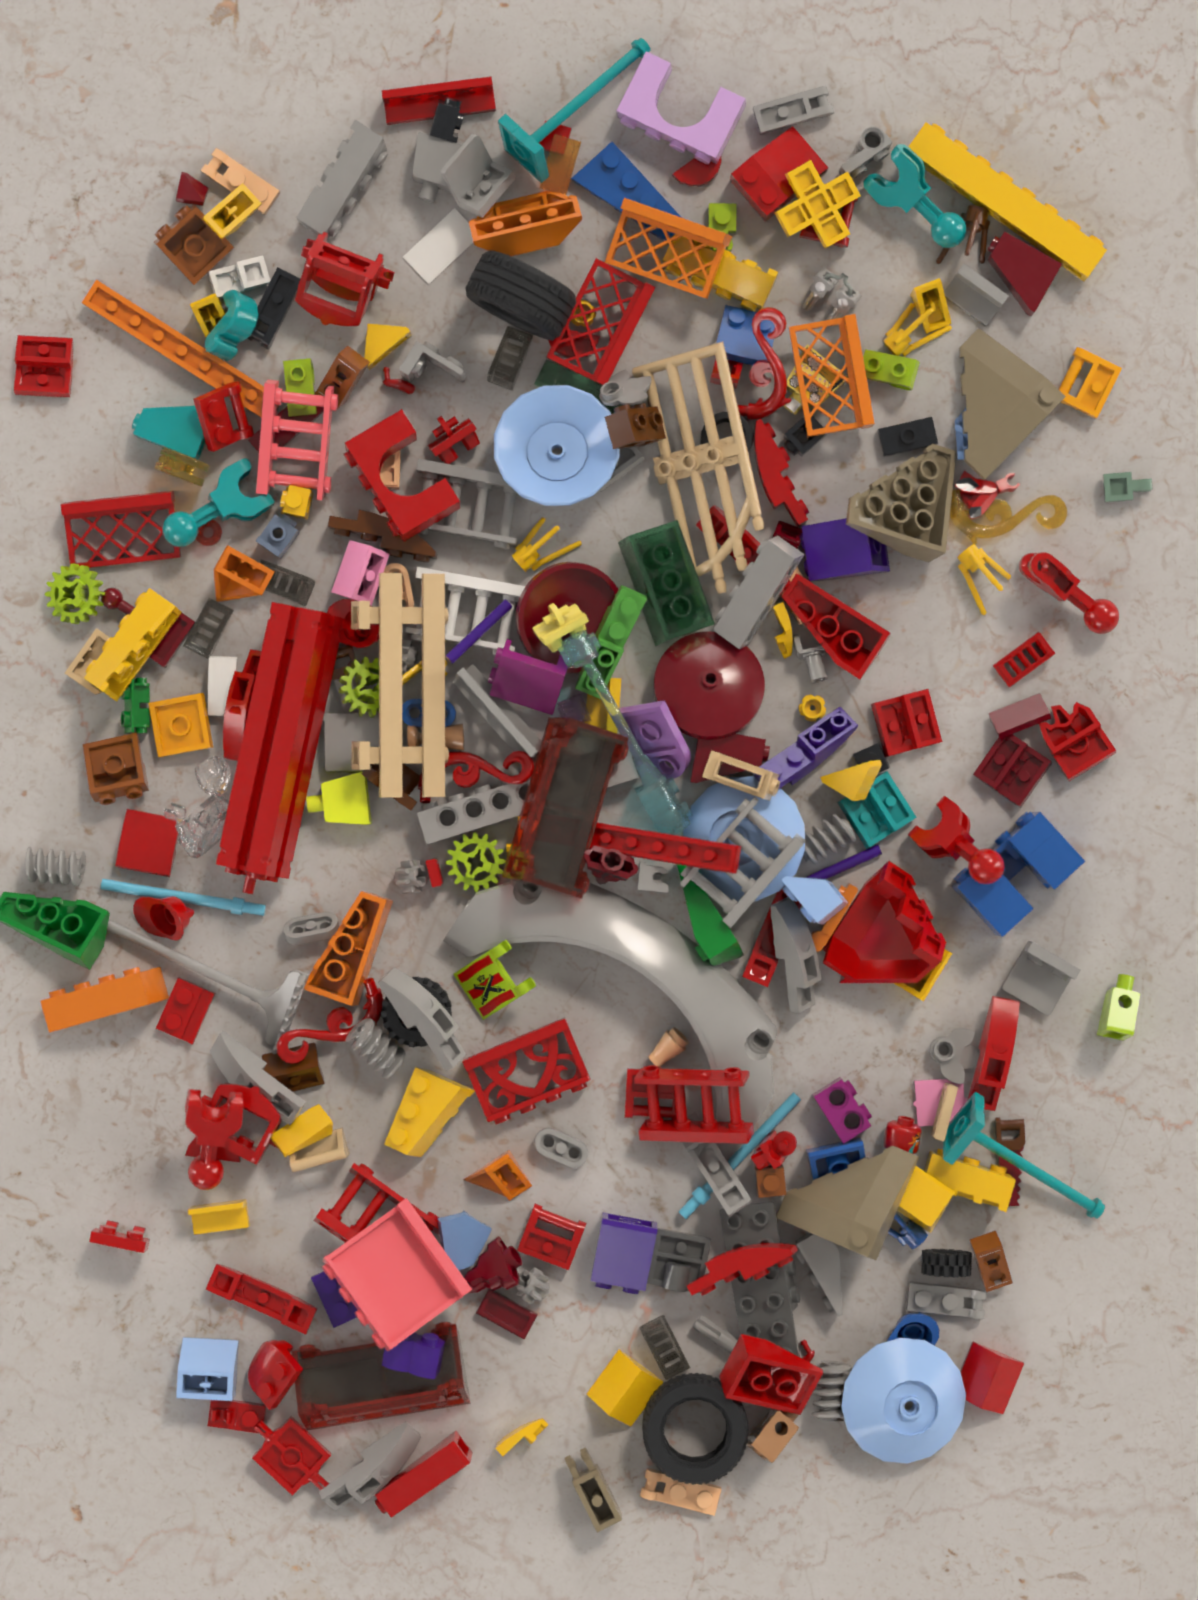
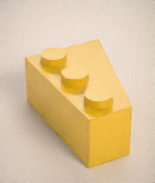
M415 1067L384 1145L405 1155L422 1157L441 1134L444 1125L451 1117L458 1113V1108L467 1097H471L475 1090L431 1070Z
M938 1148L937 1152L929 1151L924 1172L954 1191V1196L968 1198L979 1204L985 1203L999 1207L998 1210L1007 1212L1016 1181L1010 1174L1006 1173L1007 1168L996 1164H991L990 1168L979 1165L980 1160L964 1156L963 1160L957 1159L951 1165L943 1160V1149Z

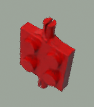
M292 1416L281 1427L274 1429V1431L262 1420L255 1425L253 1429L264 1437L265 1440L263 1445L252 1456V1459L292 1496L301 1486L310 1481L319 1490L329 1485V1482L319 1474V1470L331 1456V1452Z

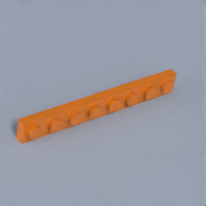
M96 280L81 302L83 305L215 389L231 382H240L242 388L240 395L243 406L262 418L264 386L219 357L206 352L205 348L100 281Z

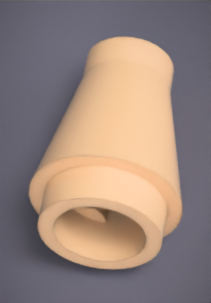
M673 1027L670 1031H665L648 1057L654 1065L660 1068L663 1064L685 1051V1046L689 1041L682 1032Z

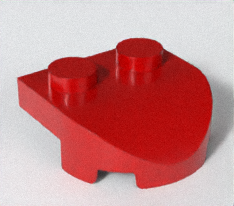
M285 1340L264 1342L254 1355L248 1371L250 1387L269 1410L277 1408L303 1371L300 1364L290 1354L294 1347Z

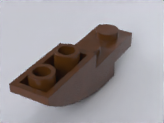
M359 510L357 520L329 516L328 527L334 530V535L350 537V533L361 534L362 540L377 542L378 538H382L381 549L387 550L386 552L392 557L402 558L404 553L414 555L413 560L429 563L430 558L437 559V552L419 535L416 534L404 542L399 535L394 537L387 525V522L390 521L387 517Z

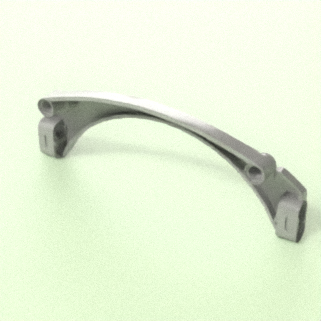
M533 865L525 870L517 883L512 880L477 892L467 903L444 938V942L466 957L490 950L504 940H507L509 944L536 941L577 945L620 960L646 976L674 1001L699 1037L711 1070H725L726 1068L737 1067L740 1070L749 1071L750 1076L744 1087L739 1086L741 1119L744 1122H753L754 1127L774 1096L772 1055L768 1052L772 1048L777 1036V1028L769 1017L720 964L712 966L708 959L703 962L695 949L698 945L657 915L613 892L584 880L539 865ZM528 877L535 878L538 885H532ZM757 1033H764L769 1039H760ZM715 1086L717 1099L716 1120L728 1122L730 1121L728 1086Z

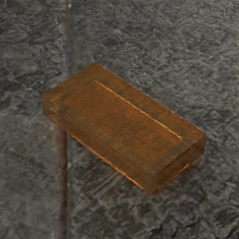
M554 134L547 159L549 177L540 184L541 189L567 195L581 141Z

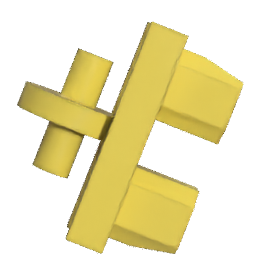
M552 603L548 605L550 614L542 618L543 622L532 628L543 644L552 652H556L564 645L562 636L568 633L573 639L584 636L587 633L585 623L589 622V620L576 604L570 607L564 605L558 609Z

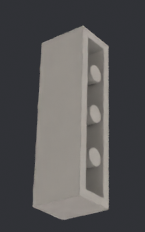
M779 536L768 540L765 539L756 551L759 554L757 559L746 567L743 572L745 577L741 585L735 586L729 595L731 599L727 608L723 607L715 618L718 623L713 631L738 649L750 644L804 556L802 552Z

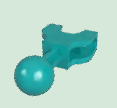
M897 144L891 152V160L899 170L898 181L890 182L880 174H870L863 181L865 190L881 206H897L906 213L914 207L932 225L931 235L939 246L944 248L956 247L966 236L965 221L956 213H943L926 196L931 187L925 181L923 160L908 146Z
M244 458L222 470L217 488L209 493V503L190 514L182 511L170 514L163 523V535L173 546H188L196 539L198 528L219 516L222 522L230 518L240 521H252L271 509L275 500L270 494H262L250 498L240 492L238 483L249 475L252 468L250 461Z

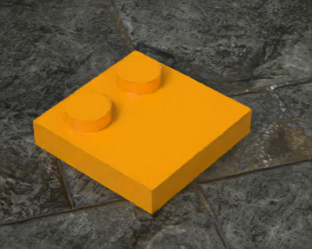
M204 693L148 703L158 757L213 748Z

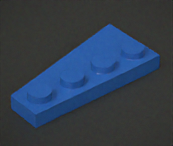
M613 142L609 143L571 178V181L579 186L581 185L620 213L623 210L621 209L623 199L627 198L681 217ZM643 223L645 229L651 226L646 223ZM660 228L650 232L662 241L667 240L663 230ZM668 232L670 237L674 236V233Z

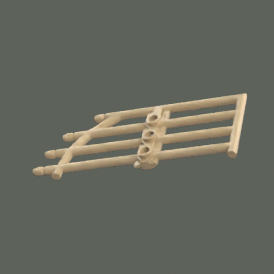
M723 342L632 369L635 378L651 377V385L646 392L649 407L658 406L662 418L663 414L653 373L667 370L684 450L671 453L663 419L666 439L657 441L660 456L653 458L655 465L653 467L659 485L667 483L686 572L679 574L678 578L681 584L689 582L691 594H693V603L696 608L704 606V597L701 594L702 588L699 577L712 570L718 594L726 592V582L723 579L724 573L721 563L732 550L736 558L735 563L738 571L746 569L747 561L744 558L745 552L741 538L750 517L753 518L752 524L755 531L764 529V521L761 517L762 512ZM711 356L716 358L733 436L720 440L701 360ZM691 363L709 442L698 446L694 444L677 366ZM736 464L740 466L746 492V499L738 519L726 472V467ZM714 470L730 536L719 550L701 475ZM691 477L709 560L696 566L677 481Z

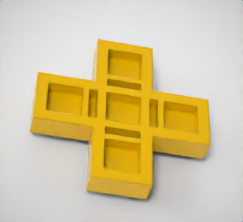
M810 160L785 174L798 200L775 212L787 237L812 225L825 249L850 235L837 210L861 196L849 172L824 184Z

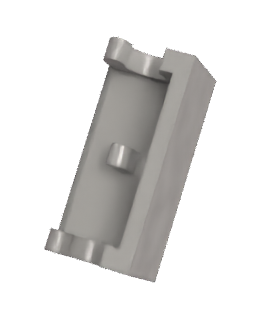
M640 861L637 890L668 893V884L653 881L661 879L660 875L655 874L656 872L663 874L667 873V870L661 866L646 865V862Z

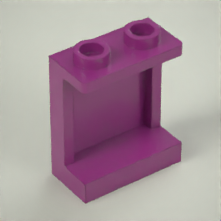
M507 639L504 648L498 647L493 663L498 664V667H492L488 683L492 684L489 695L553 715L571 658L560 655L557 665L511 651L512 640Z

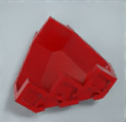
M890 861L865 882L827 944L822 949L826 952L823 964L841 975L839 983H918L942 962L946 946L942 933H936L931 923V920L934 918L925 900H919L913 888L916 886L912 875Z

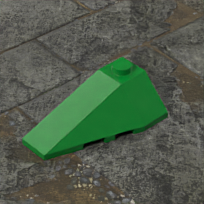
M677 864L680 879L682 881L684 877L681 875V872L687 866ZM692 880L685 887L682 886L694 936L699 944L695 949L703 962L708 959L712 966H716L744 956L737 939L727 924L722 921L723 918L706 892Z
M2 893L0 897L1 923L86 969H91L105 944L110 916L109 911L86 900L77 899L76 901L62 900L59 897H52L51 899L36 897L31 894Z

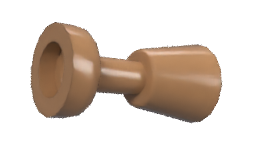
M463 723L445 727V746L448 749L464 750ZM407 726L408 747H418L422 744V733H419V729L416 726Z

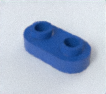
M410 699L402 705V720L407 725L422 727V699ZM445 700V710L448 712L445 718V727H448L456 719V710L450 702ZM418 708L420 710L419 717L412 718L410 710Z

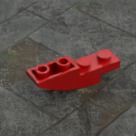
M759 419L755 423L754 453L761 484L773 509L784 505L795 525L799 527L808 521L806 515L809 514V510L803 500L797 501L792 493L795 487L787 475L785 477L781 475L782 472L789 468L787 462L791 459L784 447L778 448L773 440L776 434L768 422L764 424Z
M250 649L243 671H234L230 684L223 724L224 758L228 760L238 761L261 651Z
M992 996L978 1047L980 1055L968 1099L974 1092L984 1096V1109L990 1111L996 1110L1001 1089H1005L1015 1044L1020 1007L1019 1001Z
M761 1243L729 1250L708 1260L705 1265L709 1273L689 1283L687 1288L691 1295L700 1292L704 1296L716 1289L715 1283L724 1279L725 1283H728L739 1277L738 1271L741 1272L744 1280L752 1276L754 1280H758L770 1273L768 1268L777 1263L780 1268L793 1261L794 1259L791 1255L798 1251L796 1245Z

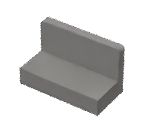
M965 264L962 265L944 291L945 298L984 326L990 323L1009 296Z

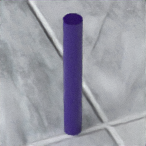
M506 599L500 603L445 655L448 661L453 664L512 608V605Z
M877 844L804 878L827 880L882 855L881 849Z

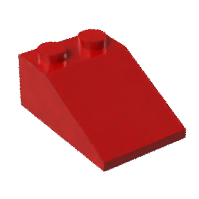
M792 126L733 171L730 181L766 222L776 211L782 209L796 197L785 174L810 160L819 176L828 169V166Z
M741 1334L719 1378L725 1398L801 1415L823 1374V1370L766 1339Z

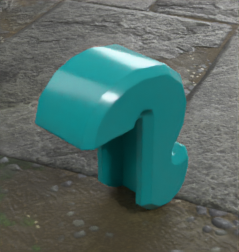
M229 290L223 294L228 311L205 340L206 352L225 361L233 359L238 354V344L252 334L258 320L256 301L236 290Z

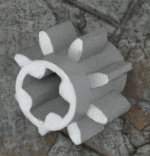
M402 639V672L406 673L408 667H414L417 663L418 647H412L411 640Z
M420 860L401 861V867L397 868L394 873L395 884L402 888L403 894L421 893V886L426 885L428 882L427 869L420 865Z
M535 1267L532 1268L531 1273L524 1270L519 1274L520 1281L516 1285L518 1289L516 1294L529 1304H532L534 1299L541 1302L549 1292L550 1287L547 1282L549 1277Z

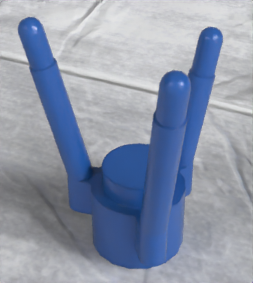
M896 1212L894 1219L901 1225L899 1229L901 1234L891 1227L888 1234L896 1238L902 1246L907 1244L911 1249L917 1248L925 1241L928 1234L917 1223H913L912 1220L905 1222Z

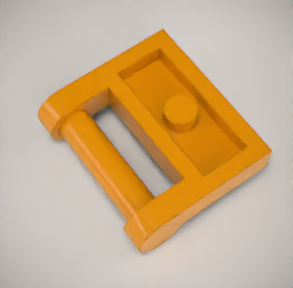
M1076 347L1073 353L1074 359L1058 389L1066 396L1060 403L1067 404L1097 419L1122 368L1085 349ZM1084 362H1087L1092 366L1077 396L1074 397L1069 392Z

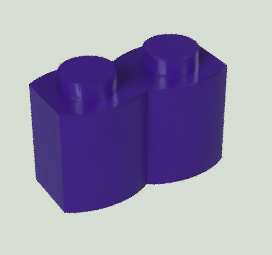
M414 1332L390 1351L384 1350L382 1366L395 1371L409 1372L422 1378L435 1379L440 1372L445 1341L433 1333L419 1335Z

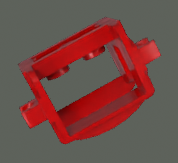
M323 232L322 235L319 234L315 241L307 239L306 246H303L301 256L306 258L295 301L305 311L320 319L324 325L359 326L366 313L369 301L373 300L378 286L388 289L390 282L393 281L395 272L384 268V255L381 253L373 261L327 243V232ZM311 279L328 293L346 300L358 301L356 312L306 293Z
M220 1084L212 1098L206 1095L201 1097L202 1102L206 1106L212 1108L220 1107L223 1099L228 1100L231 1092L243 1093V1109L270 1122L258 1147L253 1146L255 1142L243 1135H240L239 1138L234 1135L229 1136L226 1139L225 1147H223L257 1165L269 1145L277 1148L271 1138L279 1128L282 1121L281 1115L273 1103L260 1093L258 1086L250 1088L238 1084Z

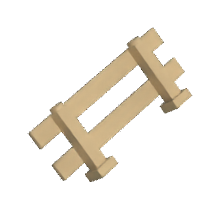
M379 573V607H370V601H351V629H370V624H379V747H370L369 741H351V769L370 770V764H379L380 798L402 797V764H422V797H445V763L448 762L449 758L448 748L445 746V624L448 623V609L445 608V574H422V607H402V573ZM402 624H422V746L402 747Z

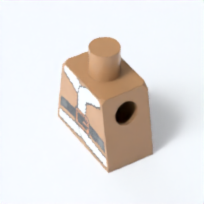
M771 1409L748 1436L747 1446L765 1461L773 1463L798 1431L799 1427L793 1422L799 1415ZM780 1422L781 1430L776 1433L775 1425Z

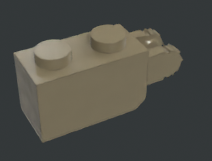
M583 1448L580 1450V1455L586 1463L587 1469L579 1473L576 1462L570 1455L565 1457V1462L572 1474L573 1485L598 1533L622 1521V1512L598 1464H594L587 1448Z

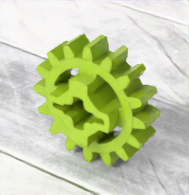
M73 563L70 564V568L68 566H61V573H52L55 579L54 582L47 581L46 583L51 587V591L45 592V596L51 597V601L46 605L47 607L55 608L52 615L56 617L61 616L60 621L69 623L70 621L71 624H79L80 620L82 622H89V615H98L95 607L103 606V603L99 601V597L104 596L105 592L99 591L98 588L103 584V581L95 580L98 573L89 571L88 566H79V564ZM73 576H80L79 579L75 578L74 581L69 579ZM76 607L81 609L77 612L69 611L70 609H75Z
M364 657L361 664L354 660L351 663L352 668L347 666L343 672L346 676H341L339 682L344 684V686L340 687L338 693L346 695L342 703L350 702L349 711L352 712L358 709L359 717H362L365 712H368L370 718L376 715V710L379 713V658H375L372 663H369L368 657ZM355 676L356 687L352 690V679ZM377 684L373 690L364 689L363 691H361L364 685L369 686Z
M477 832L473 833L472 839H469L464 834L462 835L464 842L460 843L455 840L453 843L457 847L456 850H448L447 852L453 856L452 860L446 861L447 865L453 866L448 875L456 874L457 878L454 883L457 885L461 881L464 882V890H467L470 885L474 886L475 892L479 891L480 885H483L485 889H489L488 882L492 881L497 884L499 881L495 877L496 874H504L505 872L499 868L500 864L506 863L505 859L499 858V855L504 850H496L495 846L498 841L495 839L489 843L488 834H485L482 839H479ZM478 843L476 849L470 853L461 851L469 844ZM487 847L493 853L495 864L489 862L485 855ZM481 849L480 861L484 862L483 866H478L471 875L472 863L468 862L469 858H474ZM458 861L463 862L466 867L465 877L458 868ZM482 871L491 873L483 880L474 881L476 875Z

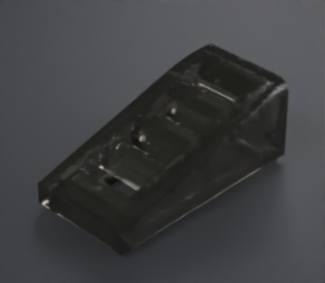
M507 326L487 373L488 382L509 390L514 389L533 335ZM510 338L524 344L520 347L508 341ZM505 349L518 353L519 356L506 353ZM501 360L515 364L514 368L500 363Z
M261 559L260 563L275 571L265 591L306 606L315 586V581L310 577ZM279 574H283L278 587L274 588ZM291 577L293 578L292 583L290 585L288 592H285V589Z
M208 598L183 647L209 659L234 610ZM213 608L225 615L220 619L210 614L209 611ZM208 618L218 623V628L216 629L204 623L205 619ZM203 628L213 633L212 639L199 633L200 629ZM198 638L209 643L207 648L194 643L195 639Z
M664 1315L640 1326V1330L665 1380L690 1368ZM668 1337L670 1338L669 1341L655 1347L654 1344ZM675 1348V1351L660 1357V1354ZM678 1357L680 1358V1361L667 1368L664 1364Z

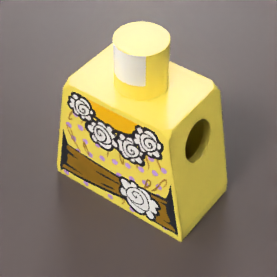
M813 348L810 350L812 354L820 358L822 361L825 359ZM808 355L801 363L802 370L811 377L821 365ZM827 360L826 363L828 365H830L832 368L840 372V370L837 367H835L832 363H830ZM794 366L787 379V390L792 393L789 396L792 401L785 404L784 407L790 413L796 415L802 408ZM822 367L815 380L828 388L836 375ZM803 376L804 384L806 386L809 380ZM839 378L831 391L835 393L845 384V381ZM811 383L806 390L807 398L815 404L819 402L825 393L814 383ZM827 394L822 403L825 402L831 395ZM808 404V407L813 410L814 407Z

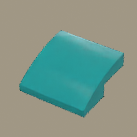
M888 771L875 778L865 800L852 801L845 797L837 802L866 849L917 818Z

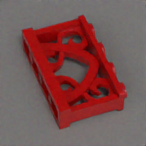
M566 1017L465 1058L462 1061L487 1122L494 1121L495 1125L511 1119L510 1113L520 1110V1113L524 1114L535 1109V1103L544 1099L546 1103L562 1098L561 1092L571 1089L572 1093L582 1090L588 1087L586 1082L591 1080ZM558 1033H564L572 1054H558ZM537 1044L542 1045L543 1051L541 1053L548 1051V1056L535 1055L533 1047ZM522 1049L524 1054L533 1061L547 1062L544 1073L535 1088L523 1086L507 1079L516 1067V1051ZM507 1059L510 1062V1067L501 1075L499 1071L504 1068L499 1066V1061ZM567 1059L575 1064L576 1073L571 1079L564 1080L560 1077V1072L568 1070V1068L563 1065H556L557 1060ZM478 1066L493 1080L484 1091L474 1069ZM551 1078L557 1085H559L552 1089L544 1091L548 1086ZM496 1085L503 1087L497 1094V1100L501 1095H505L508 1098V1103L500 1108L493 1106L489 1102V1094ZM515 1094L530 1097L523 1101L515 1103Z

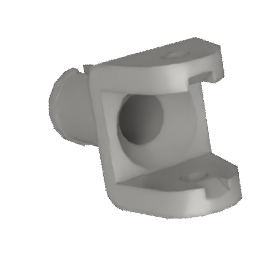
M794 635L793 641L797 658L806 660L810 682L819 683L827 680L828 677L822 656L826 653L825 649L820 645L803 650L799 635Z

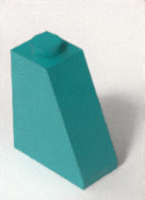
M195 406L143 408L141 414H136L132 423V429H135L133 434L136 437L199 461L206 442Z

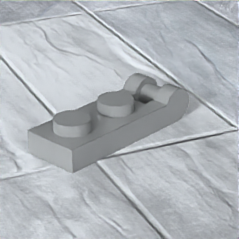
M827 86L817 87L753 106L760 135L834 114L833 106L829 104L827 99L829 95ZM816 100L818 108L811 109L809 101Z
M909 1282L906 1309L907 1311L984 1319L985 1310L982 1308L987 1292L982 1289ZM964 1297L972 1298L971 1308L964 1307Z

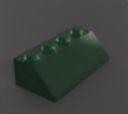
M678 520L627 536L618 542L635 591L647 597L642 611L655 646L715 625Z

